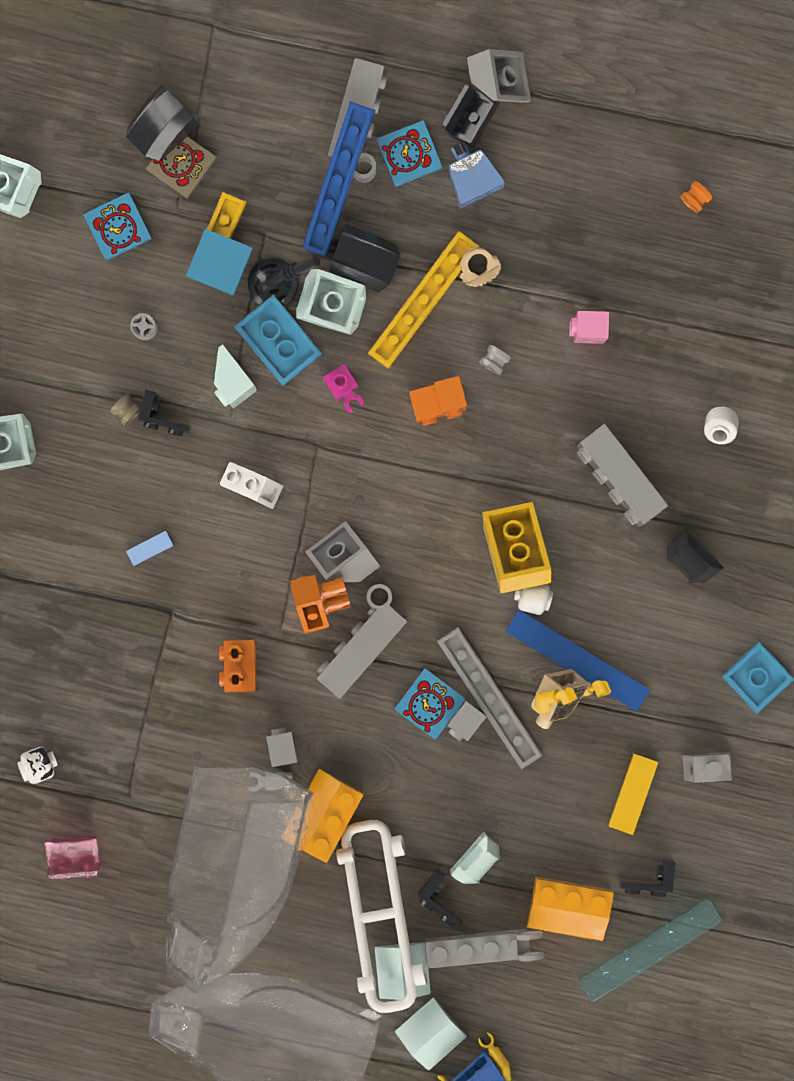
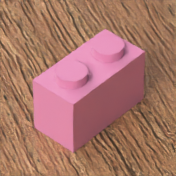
M578 311L575 317L571 319L569 336H574V343L604 344L608 339L609 312Z

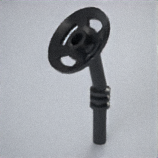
M317 256L300 263L293 262L291 264L277 258L262 260L253 267L249 274V293L253 300L261 305L273 295L270 294V291H277L279 289L280 292L274 295L278 298L284 294L286 297L279 302L286 306L297 294L298 277L303 272L320 266L321 261ZM267 265H278L277 268H267L264 271L260 270L261 268ZM268 272H276L275 274H270L268 276L265 275ZM255 278L260 279V286L263 290L260 296L254 288ZM285 280H292L291 288L285 286Z

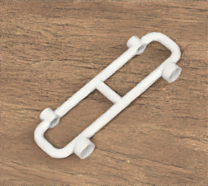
M379 820L356 822L344 830L341 836L342 849H337L336 854L339 865H345L363 975V977L357 978L358 989L360 993L366 994L368 1004L373 1010L380 1013L400 1011L409 1008L414 1003L417 996V986L427 984L424 964L413 965L395 860V857L406 854L405 844L402 835L391 837L390 830L384 822ZM377 830L382 839L393 908L363 913L351 838L355 833ZM395 918L407 994L401 1000L381 1002L376 996V983L372 972L365 923Z

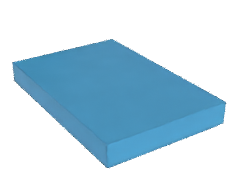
M274 294L234 326L282 386L322 354Z

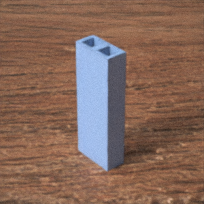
M164 531L126 552L133 566L174 545L167 531Z

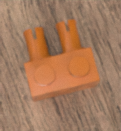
M315 575L303 576L297 580L290 581L304 633L328 628L327 615L330 612L351 607L343 577L326 583L317 582Z
M225 640L224 646H219V661H224V671L219 673L220 687H224V692H256V640Z

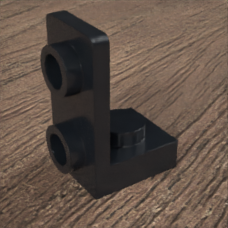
M145 390L138 417L139 421L144 422L143 427L152 430H158L159 426L168 428L169 434L183 437V433L190 434L191 429L187 426L152 418L153 414L158 413L161 400L157 399L158 394L156 392Z
M662 859V865L657 867V880L661 881L660 884L620 881L619 886L625 889L627 894L640 895V891L643 890L651 891V896L666 897V893H673L676 862Z
M435 869L418 893V897L421 898L419 903L430 911L435 908L442 913L440 918L450 926L456 924L460 927L463 923L462 919L431 897L433 893L437 896L446 884L442 881L445 878L444 874Z

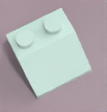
M222 344L218 348L214 385L217 387V390L214 393L225 407L230 404L234 409L255 393L257 389Z

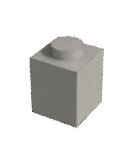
M465 700L448 722L447 726L451 728L448 733L458 741H461L463 738L468 741L485 720L486 716Z
M286 727L271 730L272 735H268L266 738L272 767L297 763L298 757L293 731L287 732Z

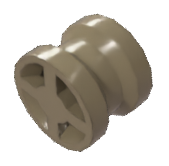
M125 394L116 402L110 412L113 415L119 416L121 423L126 426L140 413L141 406L134 404L132 397L129 394Z

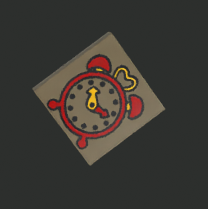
M187 136L162 160L152 159L146 171L186 199H189L217 157Z

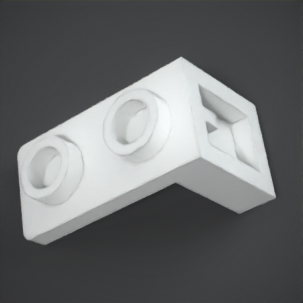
M232 462L228 464L220 481L221 486L271 509L274 508L283 488L277 482Z

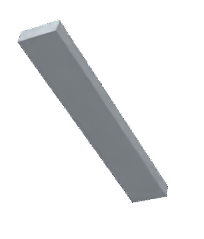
M459 627L437 640L521 770L543 756Z

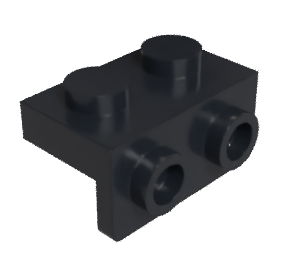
M466 83L457 94L456 101L450 112L445 115L442 128L450 137L475 147L496 111L499 102L493 101L490 97L476 91L470 84Z

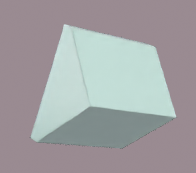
M425 942L409 943L413 965L423 963L427 975V984L417 986L416 997L431 994ZM399 944L376 946L375 957L380 999L401 1000L406 996L407 989Z
M434 997L395 1030V1033L410 1054L428 1071L467 1037Z

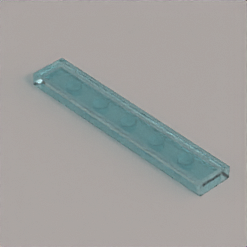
M707 898L578 981L591 1002L594 1003L723 920L710 899Z

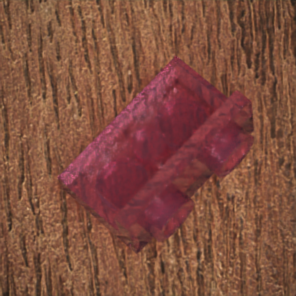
M97 835L47 839L45 841L48 879L65 880L72 877L90 878L99 875L101 859Z

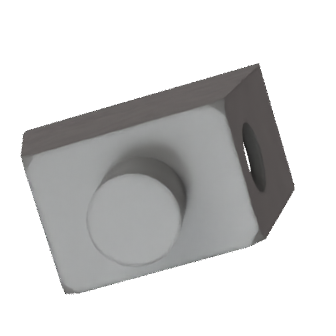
M731 752L682 755L684 781L697 783L728 781L733 778Z

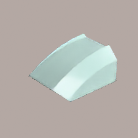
M0 154V211L22 218L30 212V206L41 185V172L29 164Z
M311 269L305 278L304 287L296 308V317L312 324L351 335L358 328L365 305V286L320 269Z
M24 414L1 416L0 470L33 464L36 449L30 422Z
M483 832L450 869L451 875L463 884L480 883V879L497 860H500L499 844Z

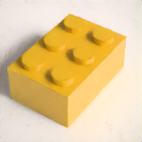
M533 502L482 512L483 529L500 594L551 583V567Z

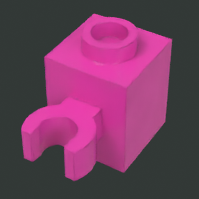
M345 364L323 377L325 384L336 401L345 399L344 405L347 412L350 414L353 412L349 406L352 400H357L361 406L364 405L362 397L353 393L359 389L358 384Z

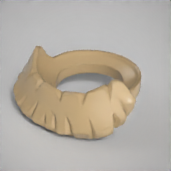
M472 248L464 254L461 260L462 273L460 278L468 286H482L496 278L501 270V262L498 256L491 255L484 248ZM475 254H483L487 259V269L480 275H476L468 268V261Z

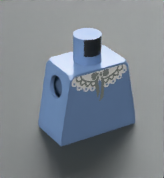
M465 142L451 148L456 162L450 164L448 170L460 209L504 188V180L482 150L470 154Z

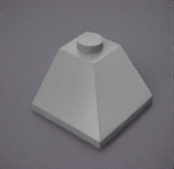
M488 49L467 57L471 83L493 101L531 102L523 52Z
M346 521L305 551L327 582L342 577L344 582H361L380 567Z

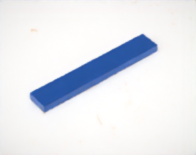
M350 101L302 247L303 249L325 257L328 256L376 111L375 109Z
M518 610L505 631L567 670L573 669L591 684L595 681H607L611 693L608 695L636 712L650 692V689Z

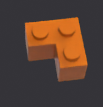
M459 376L434 382L432 386L409 391L416 423L422 422L423 426L437 423V418L447 416L448 420L461 417L463 411H466L467 408Z

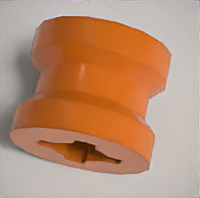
M694 181L690 185L691 189L688 192H683L680 198L692 211L699 213L702 210V205L708 203L713 197L703 185Z

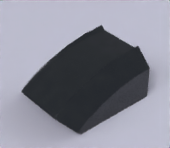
M161 85L138 110L127 128L126 137L144 156L160 161L192 133L199 124L166 87Z
M346 224L332 259L329 273L362 284L365 288L375 292H381L391 283L400 258L398 247L383 238Z
M688 531L680 533L667 546V561H670L689 579V583H704L724 568Z

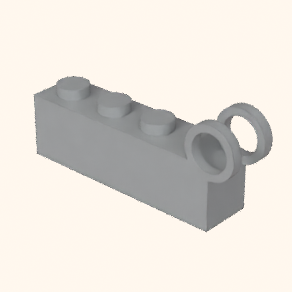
M357 58L354 59L330 145L328 161H331L350 101L375 109V114H378L381 99L377 97L379 90L385 89L388 75L384 74L385 67L383 65ZM371 123L367 138L372 136L374 123ZM363 147L358 163L368 162L372 169L367 174H360L355 171L353 178L361 183L371 181L376 175L375 159L367 153L368 148Z
M383 584L373 585L367 592V602L372 607L367 614L371 617L365 624L360 621L350 632L353 635L352 639L348 643L342 641L334 650L337 656L330 663L326 660L317 670L320 674L317 680L339 699L407 623L400 614L389 606L392 602V593ZM378 588L384 589L388 593V601L382 606H377L371 601V593Z
M517 929L425 939L428 968L508 960L544 959V952H530L529 940L542 938V932Z

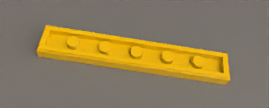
M458 231L368 352L371 357L386 368H390L462 271L461 260L464 254L472 248L479 247V245Z

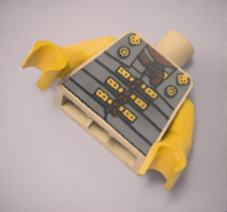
M573 669L545 674L531 704L532 708L539 714L536 723L544 729H549L553 721L569 717L582 696L592 695L593 691H595L597 697L611 693L608 682L595 681L591 684Z

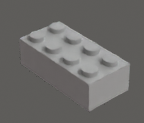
M605 424L576 446L579 449L576 452L578 457L585 465L590 463L595 470L592 472L593 476L601 485L603 483L607 485L610 489V492H608L609 497L616 505L621 504L626 512L623 514L631 525L637 524L638 527L644 525L668 506Z

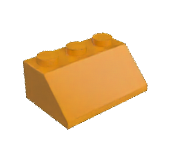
M319 768L282 837L303 851L327 863L364 792Z
M535 876L527 928L603 941L610 918L614 893L610 889Z

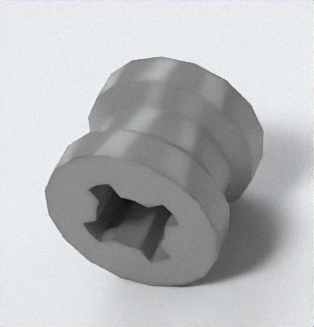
M146 313L135 315L130 323L132 333L143 341L152 339L158 330L154 318Z
M489 345L487 355L482 357L479 363L500 376L503 372L502 367L510 361L511 357L495 346Z

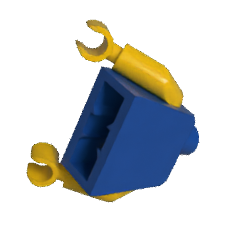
M487 1032L491 1037L489 1045H483L479 1038V1044L488 1049V1054L484 1050L452 1081H511L509 1062L499 1047L494 1046V1038L490 1033ZM437 1076L439 1080L447 1081V1078L445 1076Z

